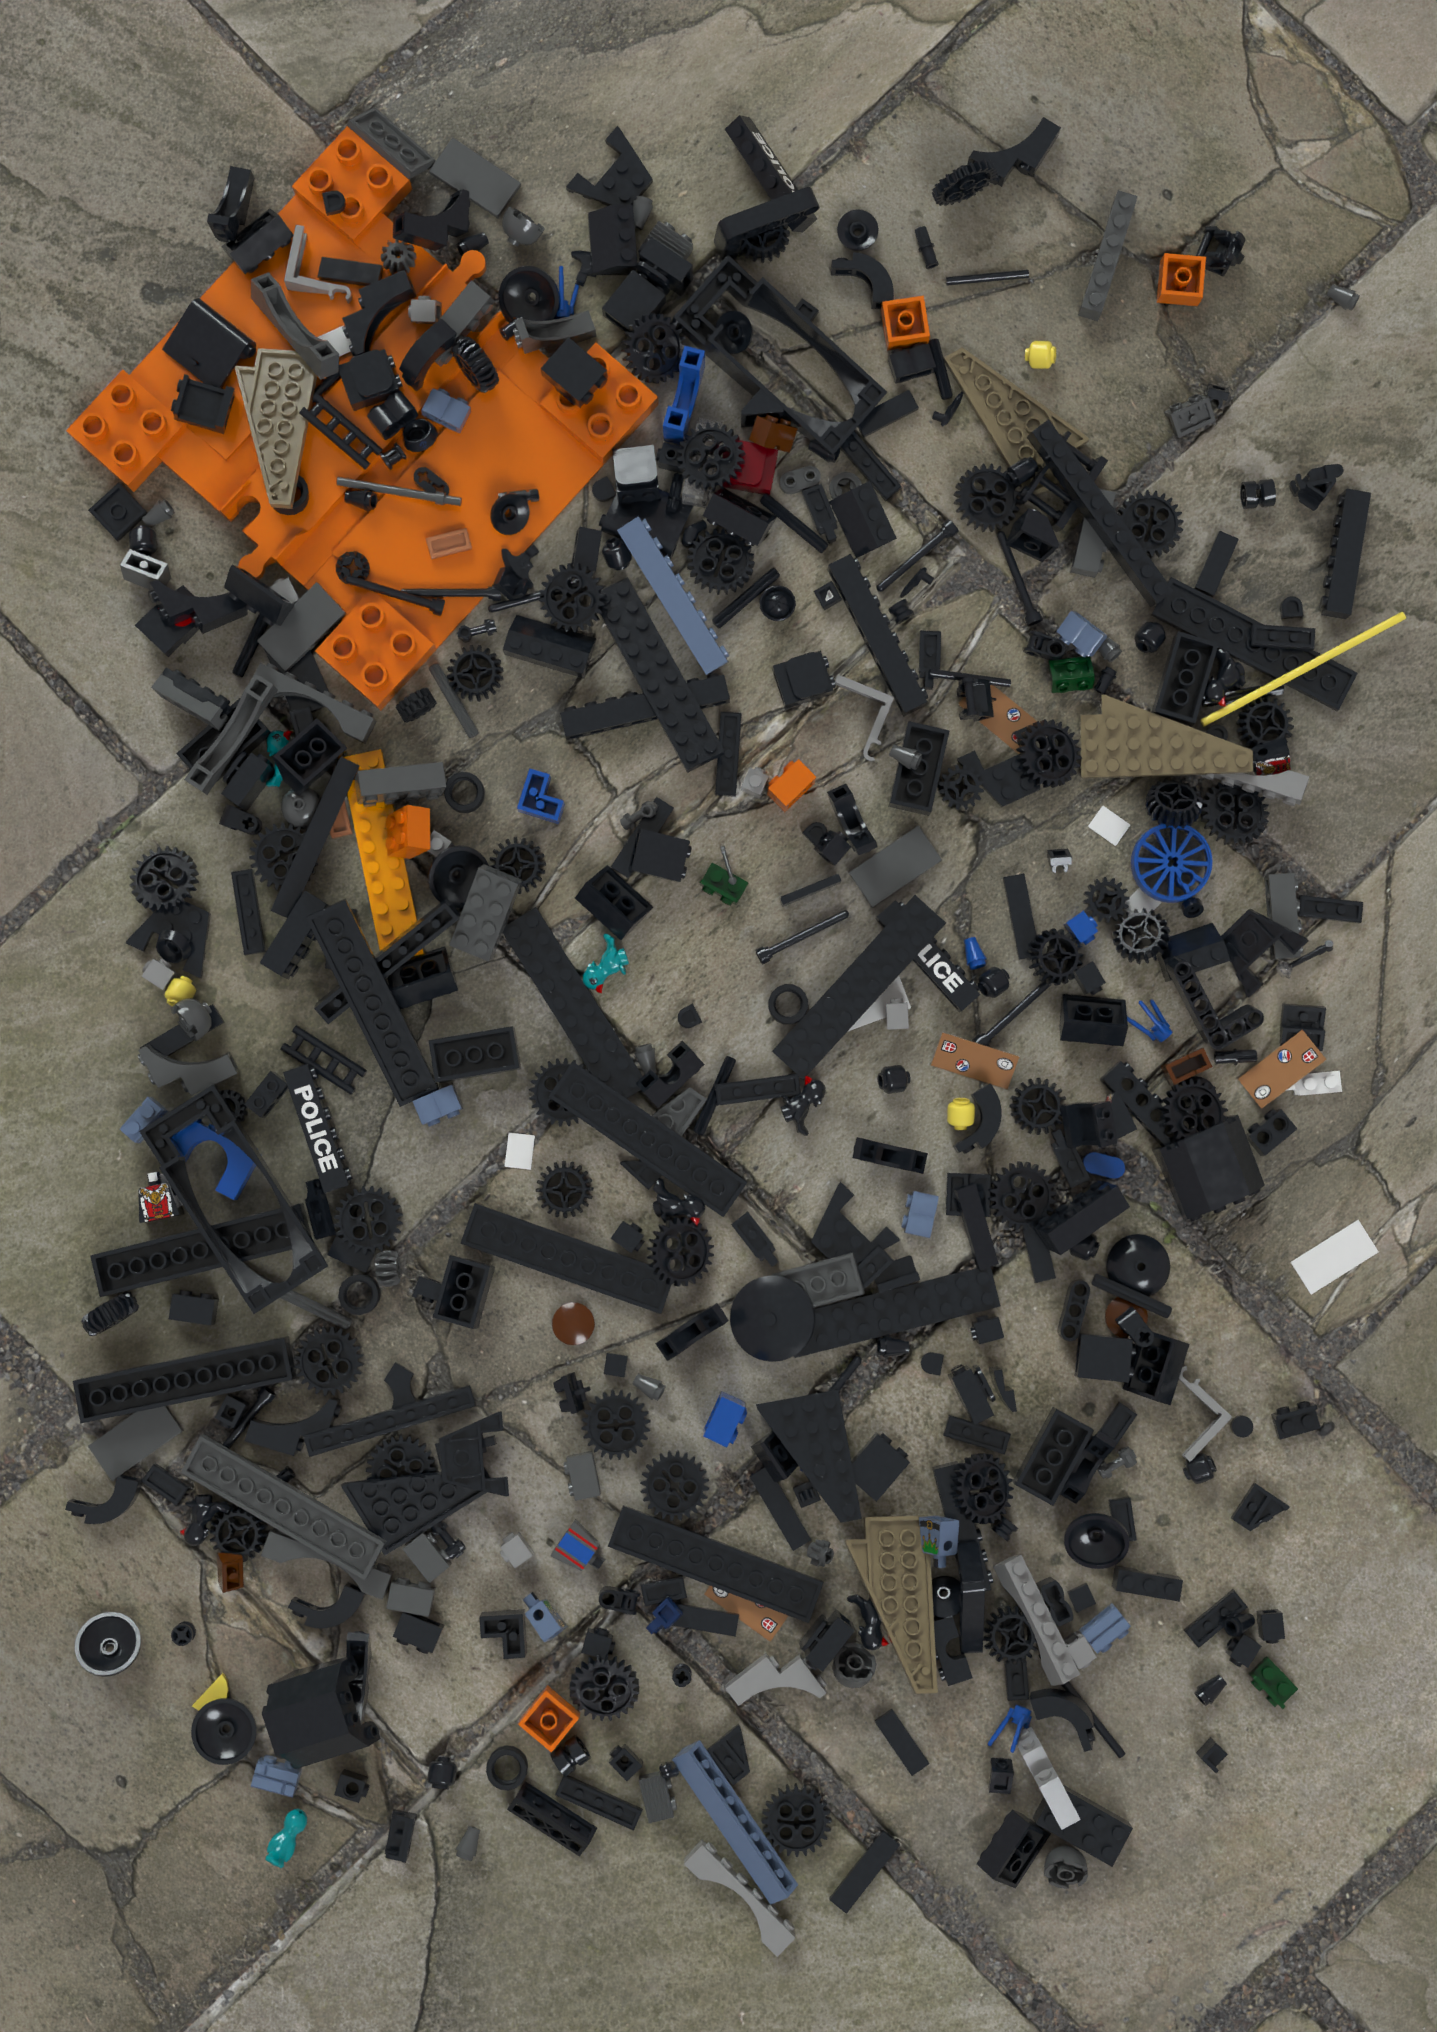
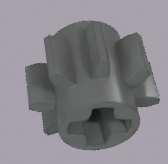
M816 1539V1542H812L809 1545L807 1556L811 1558L810 1564L825 1567V1564H829L832 1561L834 1551L829 1548L830 1542Z

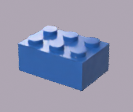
M721 1391L703 1429V1437L725 1447H728L729 1443L733 1444L738 1435L737 1425L738 1423L743 1424L747 1415L745 1402Z

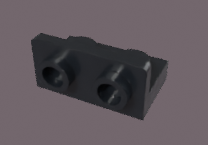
M1303 1401L1297 1403L1295 1408L1289 1409V1406L1276 1409L1277 1413H1273L1271 1416L1278 1439L1281 1440L1321 1429L1316 1409H1318L1317 1404Z

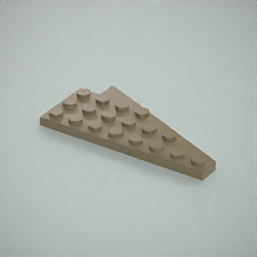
M963 347L944 357L945 364L964 392V395L1008 467L1023 458L1032 457L1038 465V470L1040 469L1044 461L1029 442L1027 436L1048 419L1059 434L1062 435L1067 431L1072 433L1067 442L1076 449L1089 442V438ZM1048 469L1044 476L1054 484H1059L1054 474ZM1034 477L1022 483L1020 487L1023 488L1025 485L1028 487ZM1039 483L1033 494L1038 496L1048 489Z
M258 348L255 366H235V371L269 503L273 508L292 509L309 423L299 412L303 407L309 411L311 410L317 375L296 351Z
M1102 695V714L1081 715L1082 779L1253 773V750L1110 696Z
M928 1515L864 1517V1539L845 1540V1545L914 1694L938 1693L930 1554L923 1553L919 1525V1517H926Z

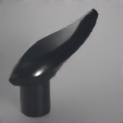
M961 391L952 404L947 407L945 414L935 411L932 419L941 422L942 427L947 425L957 411L964 392Z
M926 567L920 569L901 592L900 598H903L914 587L918 586L921 580L929 585L932 583L934 577L926 573Z

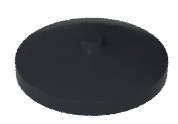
M776 1275L763 1276L747 1283L736 1295L730 1311L731 1330L739 1346L752 1357L768 1362L786 1360L802 1351L810 1341L815 1328L814 1306L807 1292L793 1280Z

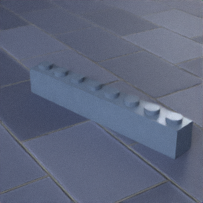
M637 517L617 531L706 675H709L729 662L727 660L729 654L723 645L719 647L716 642L718 636L712 627L708 629L705 621L707 618L701 609L697 611L694 603L696 600L691 592L686 593L682 587L685 582L680 574H674L671 569L674 564L669 556H663L660 551L663 548L657 537L652 538L649 531L652 529L647 520H641L640 517Z
M698 1740L682 1748L672 1761L770 1905L788 1898L798 1886L797 1882L701 1741Z

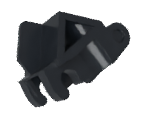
M1217 226L1205 227V235L1196 256L1206 257L1205 269L1224 277L1230 266L1241 264L1245 256L1241 253L1246 239L1239 231L1231 233L1230 231L1220 230ZM1212 237H1215L1219 242L1216 252H1206Z
M1331 464L1311 469L1303 479H1301V474H1297L1295 480L1289 483L1293 497L1298 496L1301 504L1315 511L1336 483V478L1343 474L1344 469L1340 464Z
M974 677L961 679L957 688V697H966L967 708H964L959 714L960 720L973 719L976 722L993 718L992 702L996 701V698L991 696L990 680Z

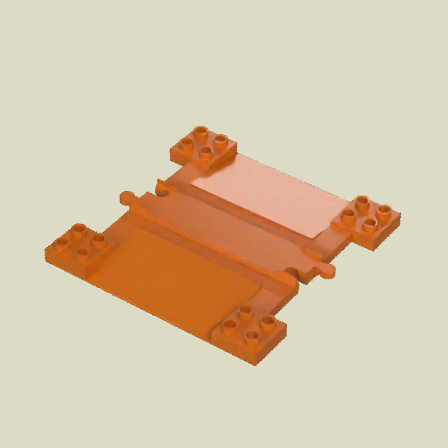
M348 126L292 185L295 196L278 214L293 235L296 225L305 227L304 233L307 234V240L299 276L347 286L351 291L352 300L348 304L345 298L347 294L336 292L334 299L330 300L329 294L287 290L284 278L293 237L287 246L279 247L275 250V255L272 258L258 264L259 267L250 274H244L233 262L200 299L256 342V353L254 356L247 359L240 358L236 366L254 367L258 348L295 351L251 299V279L269 272L281 286L297 318L309 332L319 337L343 325L345 326L343 317L362 310L358 298H361L358 289L365 287L363 285L320 280L318 272L321 258H335L383 266L384 262L381 261L380 257L383 254L382 247H388V240L395 243L393 238V222L388 218V215L411 192L410 180ZM323 192H341L346 201L345 209L339 214L327 216ZM413 245L417 258L414 260L415 267H409L410 272L407 274L417 295L413 299L418 300V296H430L431 300L441 302L442 317L469 282L481 277L485 273L486 262L482 253L470 250L463 254L461 264L452 272L446 263L442 265L424 248ZM384 266L381 280L392 275L389 269L386 270ZM410 299L393 309L383 319L373 336L370 351L385 349L387 356L392 355L396 366L392 370L394 375L399 374L403 387L399 388L400 391L415 407L418 413L416 419H425L436 427L438 433L436 441L431 447L420 452L407 450L403 444L404 427L393 437L384 440L372 426L367 415L374 406H379L385 401L353 411L340 376L321 396L383 449L381 453L384 454L394 447V443H397L407 459H401L392 466L393 469L389 470L380 455L377 456L372 452L366 459L371 464L365 470L309 422L299 475L304 478L308 485L309 500L303 511L295 515H284L274 510L269 503L235 368L221 388L225 389L226 386L235 388V398L224 434L174 420L171 406L173 400H177L179 392H177L179 379L183 380L184 374L189 375L191 380L203 383L162 350L175 329V325L130 375L122 369L66 431L78 444L133 492L163 462L229 522L234 520L246 504L252 502L260 504L261 508L258 516L242 530L245 536L257 548L251 554L242 557L238 567L243 568L260 580L265 574L266 567L277 563L307 591L316 582L324 588L347 614L315 652L380 711L484 597H422L432 600V598L445 600L441 616L434 615L432 611H429V608L361 587L345 584L336 573V563L339 557L346 552L353 551L363 554L370 566L369 575L366 580L399 591L401 589L488 588V586H492L500 568L505 567L501 550L507 549L513 556H519L524 553L613 456L612 449H619L659 405L658 396L596 342L587 353L607 370L608 381L601 389L598 388L593 393L594 396L587 405L583 404L579 408L577 405L572 404L556 390L554 385L542 376L540 368L549 359L539 349L524 354L522 347L518 349L514 336L507 341L502 337L499 330L509 323L501 311L489 321V324L482 331H470L466 336L479 344L496 368L499 382L495 385V388L486 393L477 390L463 374L456 363V359L452 357L442 367L434 361L426 373L422 388L415 391L405 383L402 378L403 373L399 368L410 348L434 324H416L411 322V318L408 315V308L411 305ZM348 352L339 356V365L349 362L353 358L352 353ZM317 376L315 388H317L326 378L320 380ZM432 388L436 390L439 388L444 389L450 394L451 398L457 399L459 397L469 403L468 406L471 407V413L461 433L454 432L422 415L421 410ZM316 402L312 404L311 409L317 404ZM324 409L316 416L325 425L333 418ZM341 424L333 430L341 439H344L349 433ZM357 438L350 444L358 453L366 447ZM426 467L449 486V496L462 498L461 506L451 504L438 505L433 501L372 491L377 494V506L374 510L366 511L352 504L345 503L344 500L346 491H361L362 489L338 486L337 477L423 491L415 484L414 473L418 468ZM427 473L423 475L418 474L419 482L424 480L429 484L431 483L427 479ZM435 485L432 486L436 489V492H444L443 486L441 488ZM296 487L294 502L298 501L301 497L299 487ZM531 489H537L539 491V501L531 502L529 500L527 502L530 511L529 519L521 531L513 535H504L493 527L490 513L493 504L498 499L499 493L507 492L508 494L513 491L522 490L529 492ZM467 528L472 550L431 560L426 538ZM354 560L350 566H344L350 570L351 576L354 570L359 569V567L355 566Z

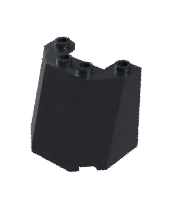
M1238 1115L1227 1116L1229 1119L1168 1146L1152 1149L1183 1219H1190L1192 1222L1202 1218V1214L1214 1211V1213L1221 1212L1227 1209L1225 1205L1232 1202L1234 1205L1246 1200L1245 1196L1254 1195L1260 1192V1188L1265 1186Z
M353 1655L294 1670L268 1685L266 1693L269 1696L267 1706H263L262 1717L275 1756L290 1762V1766L294 1769L369 1747L381 1739L379 1729L374 1722L367 1721L361 1725L360 1717L348 1685L349 1682L357 1677L358 1666Z

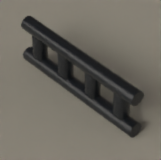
M316 393L312 400L317 404L310 411L303 407L299 414L366 470L371 464L366 460L372 452L378 456L383 449L322 396ZM323 409L333 417L327 425L316 417ZM339 424L349 431L344 439H341L333 432ZM355 438L366 445L360 453L350 446Z
M296 1025L292 1030L297 1035L291 1046L284 1043L280 1050L303 1065L311 1064V1067H315L320 1076L352 1095L356 1088L351 1083L357 1074L364 1077L367 1070ZM304 1040L314 1046L309 1057L297 1051ZM321 1052L332 1057L326 1069L315 1062ZM339 1063L350 1069L344 1080L333 1074Z

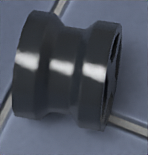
M906 599L897 602L888 609L889 613L894 615L897 625L914 615L913 610L907 606L908 602Z
M1001 1515L997 1525H993L991 1529L1008 1542L1011 1539L1010 1535L1016 1532L1018 1527Z
M188 1621L179 1623L171 1632L172 1641L178 1646L187 1645L196 1635L195 1626Z

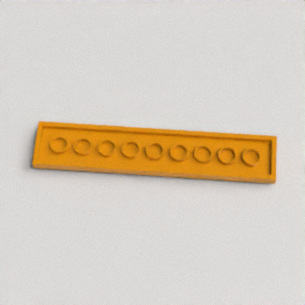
M381 749L343 757L360 765L358 771L386 768ZM353 780L347 795L379 949L381 951L418 920L405 858L387 856L385 845L387 828L385 822L387 815L395 811L394 805L377 802L375 806L364 807L363 804H358L355 781ZM421 949L414 956L424 954V949Z

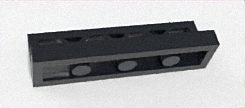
M524 1781L517 1795L507 1808L508 1811L579 1857L588 1847L597 1830L596 1826ZM516 1804L523 1807L525 1810L520 1809L516 1806ZM535 1817H538L539 1819L543 1820V1822H540ZM572 1841H575L576 1843L580 1844L581 1847L577 1846Z

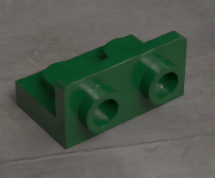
M1091 656L1049 660L1048 667L1052 681V693L1093 689L1095 675Z
M711 863L705 876L700 881V886H702L701 890L711 896L715 893L721 897L720 901L731 906L732 903L737 905L749 883L733 874L737 881L734 885L729 884L727 870Z
M1267 1656L1249 1673L1253 1678L1251 1684L1259 1692L1263 1689L1268 1694L1266 1699L1274 1707L1279 1705L1284 1709L1286 1707L1284 1703L1298 1690Z

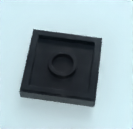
M119 482L88 510L117 542L142 521V517L148 513Z

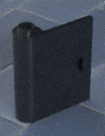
M196 298L189 304L162 350L203 383L222 388L239 359H247L254 356L256 353V342L200 298Z
M659 489L660 499L650 502H633L631 504H618L616 493L607 514L602 515L599 526L602 532L622 539L617 531L619 528L637 517H640L641 520L646 519L652 529L649 531L652 538L657 537L663 547L660 549L663 556L668 555L672 559L681 532L695 503L680 497L677 511L671 512L666 510L669 493Z

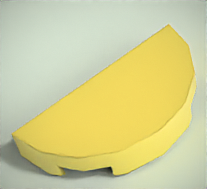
M224 1673L216 1679L192 1707L200 1710L210 1701L228 1697V1679Z

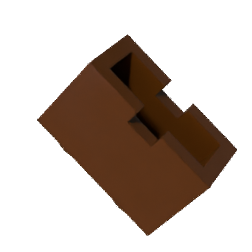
M766 414V417L757 416L749 440L766 448L774 449L777 447V450L790 453L798 428L791 426V421L784 418H779L778 421L777 417Z
M1200 1048L1161 1066V1069L1169 1086L1213 1066L1204 1048Z

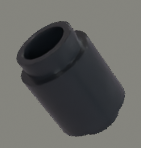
M1032 457L1023 458L1007 468L1006 478L1010 484L1019 486L1035 476L1036 472H1038V465Z

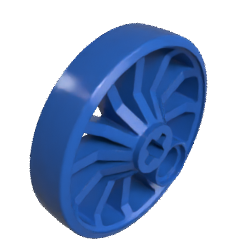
M1161 824L1146 831L1136 842L1131 855L1132 875L1138 887L1149 897L1165 903L1182 902L1195 896L1207 883L1212 871V853L1205 838L1194 828L1188 825L1184 829L1180 826L1176 829L1173 826L1166 828L1165 824ZM1169 828L1171 831L1169 848L1159 831L1161 829ZM1177 829L1187 832V835L1176 850ZM1152 833L1155 835L1162 852L1145 841ZM1193 836L1200 846L1180 855ZM1141 846L1159 859L1138 857ZM1203 850L1206 861L1183 859ZM1173 859L1175 862L1169 867L1167 864L1169 860ZM1138 863L1160 866L1141 875ZM1184 866L1205 867L1203 878ZM1162 870L1160 877L1151 889L1143 879ZM1182 873L1190 876L1189 884L1182 882ZM1166 876H1168L1167 896L1156 892ZM1196 881L1198 886L1193 891H1190L1189 887ZM1174 882L1177 887L1183 890L1184 895L1174 896Z

